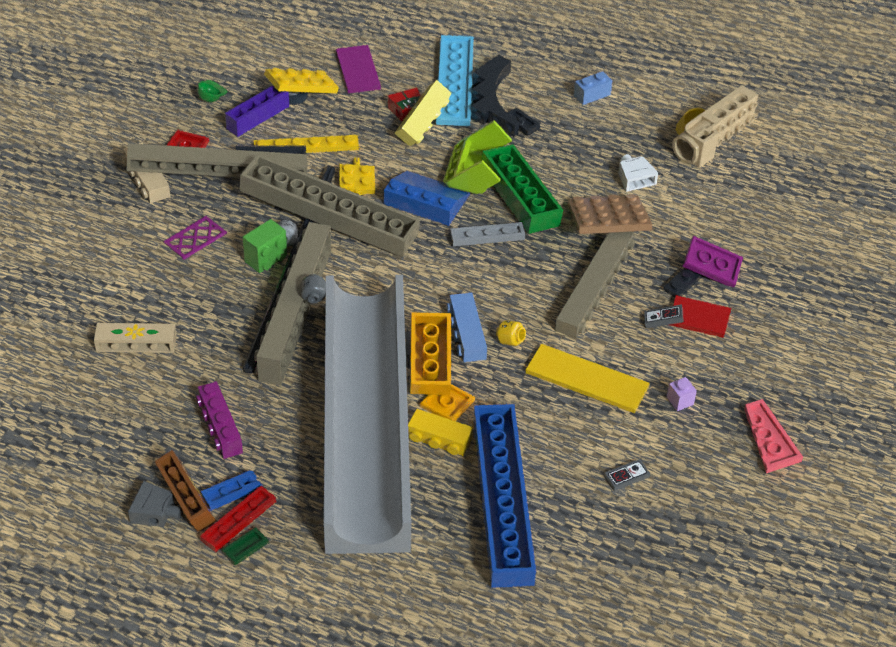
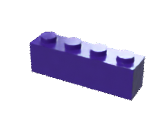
M273 85L226 112V129L239 137L290 107L289 91H278Z

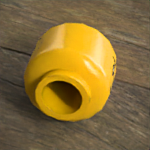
M505 320L497 327L496 336L501 344L518 346L524 341L526 330L518 321Z

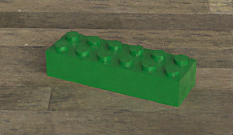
M514 144L482 151L481 160L501 179L500 182L493 185L519 222H522L528 234L560 226L563 215L562 207Z

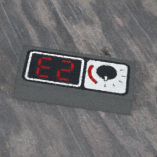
M682 304L644 311L646 328L684 322Z
M638 459L605 472L604 477L612 489L616 491L649 478L650 472L642 461Z

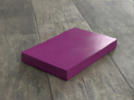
M692 236L682 267L726 286L735 287L743 257Z

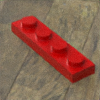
M260 486L201 534V542L216 553L276 503V496Z

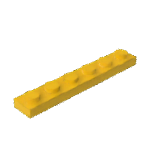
M358 135L254 140V145H306V153L359 150Z

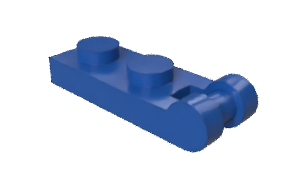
M247 471L201 491V495L212 511L253 493L260 486L263 487L260 481L256 480L257 476L254 471Z

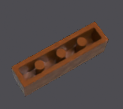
M173 450L154 461L188 520L198 532L216 522L214 515L189 473Z

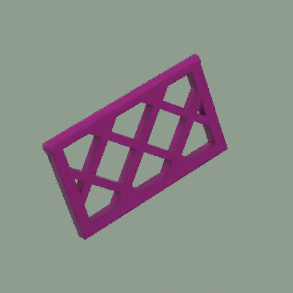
M205 216L163 241V243L185 260L227 234V231ZM204 221L210 223L209 227H201L199 224ZM195 229L194 236H183L187 231ZM198 230H209L208 236H197ZM211 230H219L221 232L216 236H211ZM174 239H180L179 245H172L170 242ZM183 239H194L193 245H182ZM197 239H207L205 243L196 245ZM192 248V251L183 254L181 249Z

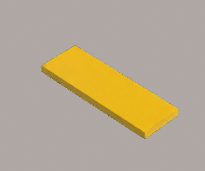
M544 344L540 345L526 368V374L632 413L636 412L650 384L649 382Z

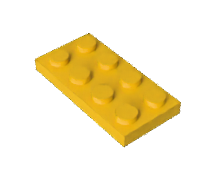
M273 68L265 69L264 73L265 77L278 91L337 93L339 89L326 72L322 70L310 71L303 69L301 71L291 68L287 70Z

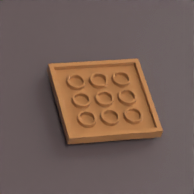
M638 195L591 196L590 198L576 196L568 199V207L579 234L652 231V222Z

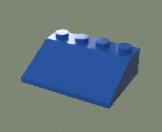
M405 171L392 178L384 189V204L449 226L471 193L449 188L443 182Z

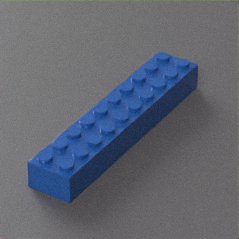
M515 404L474 406L473 423L491 588L535 586L536 565Z

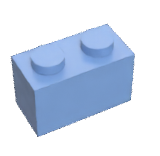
M603 71L575 81L574 97L582 105L609 96L611 95L612 80Z

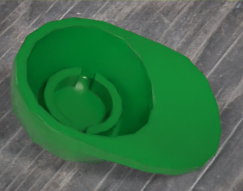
M212 80L201 81L197 87L198 96L203 101L209 103L216 102L228 92L227 89Z

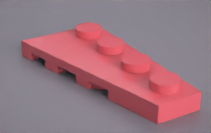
M761 399L745 404L744 410L766 473L802 462V454L765 401Z

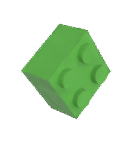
M270 219L244 235L245 263L258 273H261L264 270H269L276 262L283 261L287 256L286 230Z

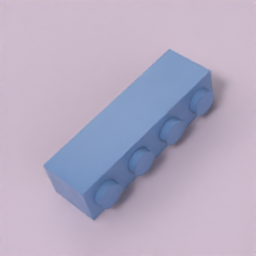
M473 294L450 295V303H447V313L452 315L451 328H455L454 340L459 342V345H457L458 356H462L463 362L486 360L487 345Z

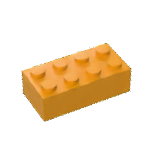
M411 312L410 394L450 395L451 313Z

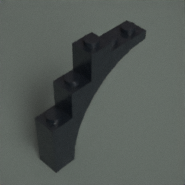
M498 54L473 72L472 84L475 87L472 89V101L474 104L471 106V118L482 125L495 120L507 135L515 137L519 134V122L502 108L496 95L500 83L511 73V61Z

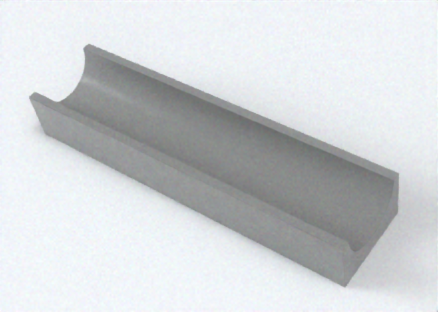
M334 275L326 276L325 554L411 552V497L403 275H395L393 284L386 291L366 297L346 293L338 287L334 280Z

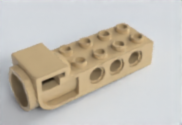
M741 85L691 120L685 126V131L674 138L672 142L675 155L682 162L694 164L698 168L705 165L714 158L716 147H719L725 139H730L735 132H740L746 124H751L754 121L758 94Z

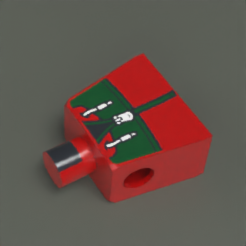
M418 88L387 95L388 109L402 122L421 97Z

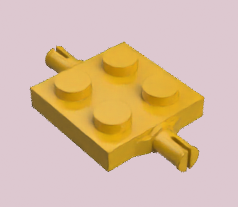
M356 157L353 158V165L339 164V187L359 195L375 194V166L360 165V158L358 157L357 162Z

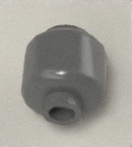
M316 274L305 277L301 283L302 298L313 304L324 300L326 297V281Z

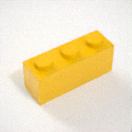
M416 409L408 423V437L414 442L429 444L434 449L441 448L452 455L464 456L473 438V427Z

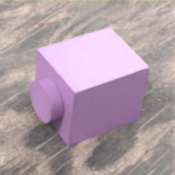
M684 377L669 383L667 399L679 411L694 405L697 390Z

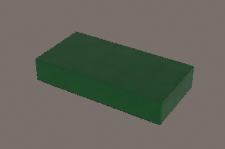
M254 527L221 550L227 559L236 566L267 545L269 540Z

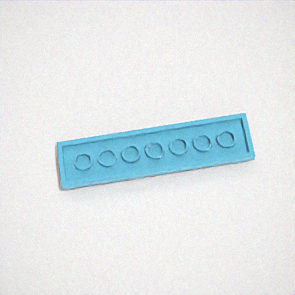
M441 35L439 82L452 94L448 98L450 100L449 103L440 109L441 114L436 119V125L470 126L474 36Z

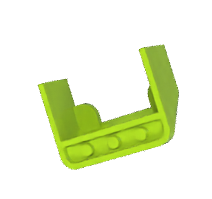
M494 120L460 140L453 149L443 182L449 188L473 194L484 193L488 188L500 182L501 179L481 160L482 151L503 147L510 143L512 139Z

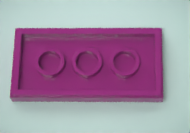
M368 45L336 48L337 58L348 93L381 90V84Z

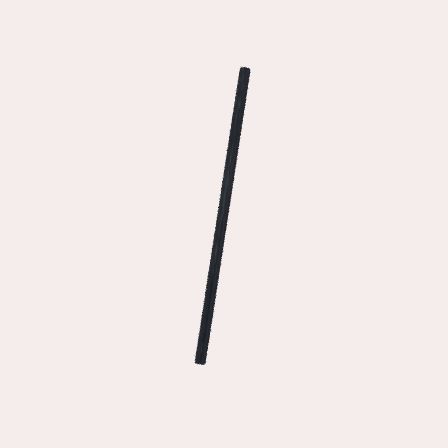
M326 166L321 180L331 183L335 174V167ZM305 218L297 240L293 245L244 363L243 372L252 374L257 365V361H254L255 352L257 349H260L261 336H265L267 322L271 321L272 308H276L277 296L282 292L283 281L287 280V270L289 267H292V258L294 254H297L298 242L302 241V232L307 228L309 222L315 223V221Z

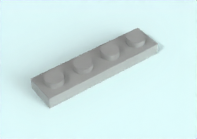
M522 222L450 229L453 246L525 240Z

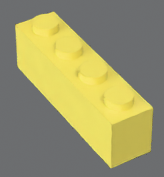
M438 80L431 83L398 127L395 134L409 146L415 143L419 144L424 138L423 133L432 127L433 124L431 122L433 119L436 120L441 114L440 109L449 103L450 100L448 98L452 93Z

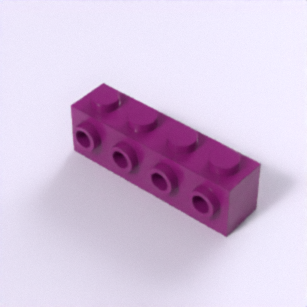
M217 381L198 386V395H196L197 405L202 407L203 419L209 423L208 430L210 436L215 438L214 445L216 450H220L223 459L243 454L241 436Z

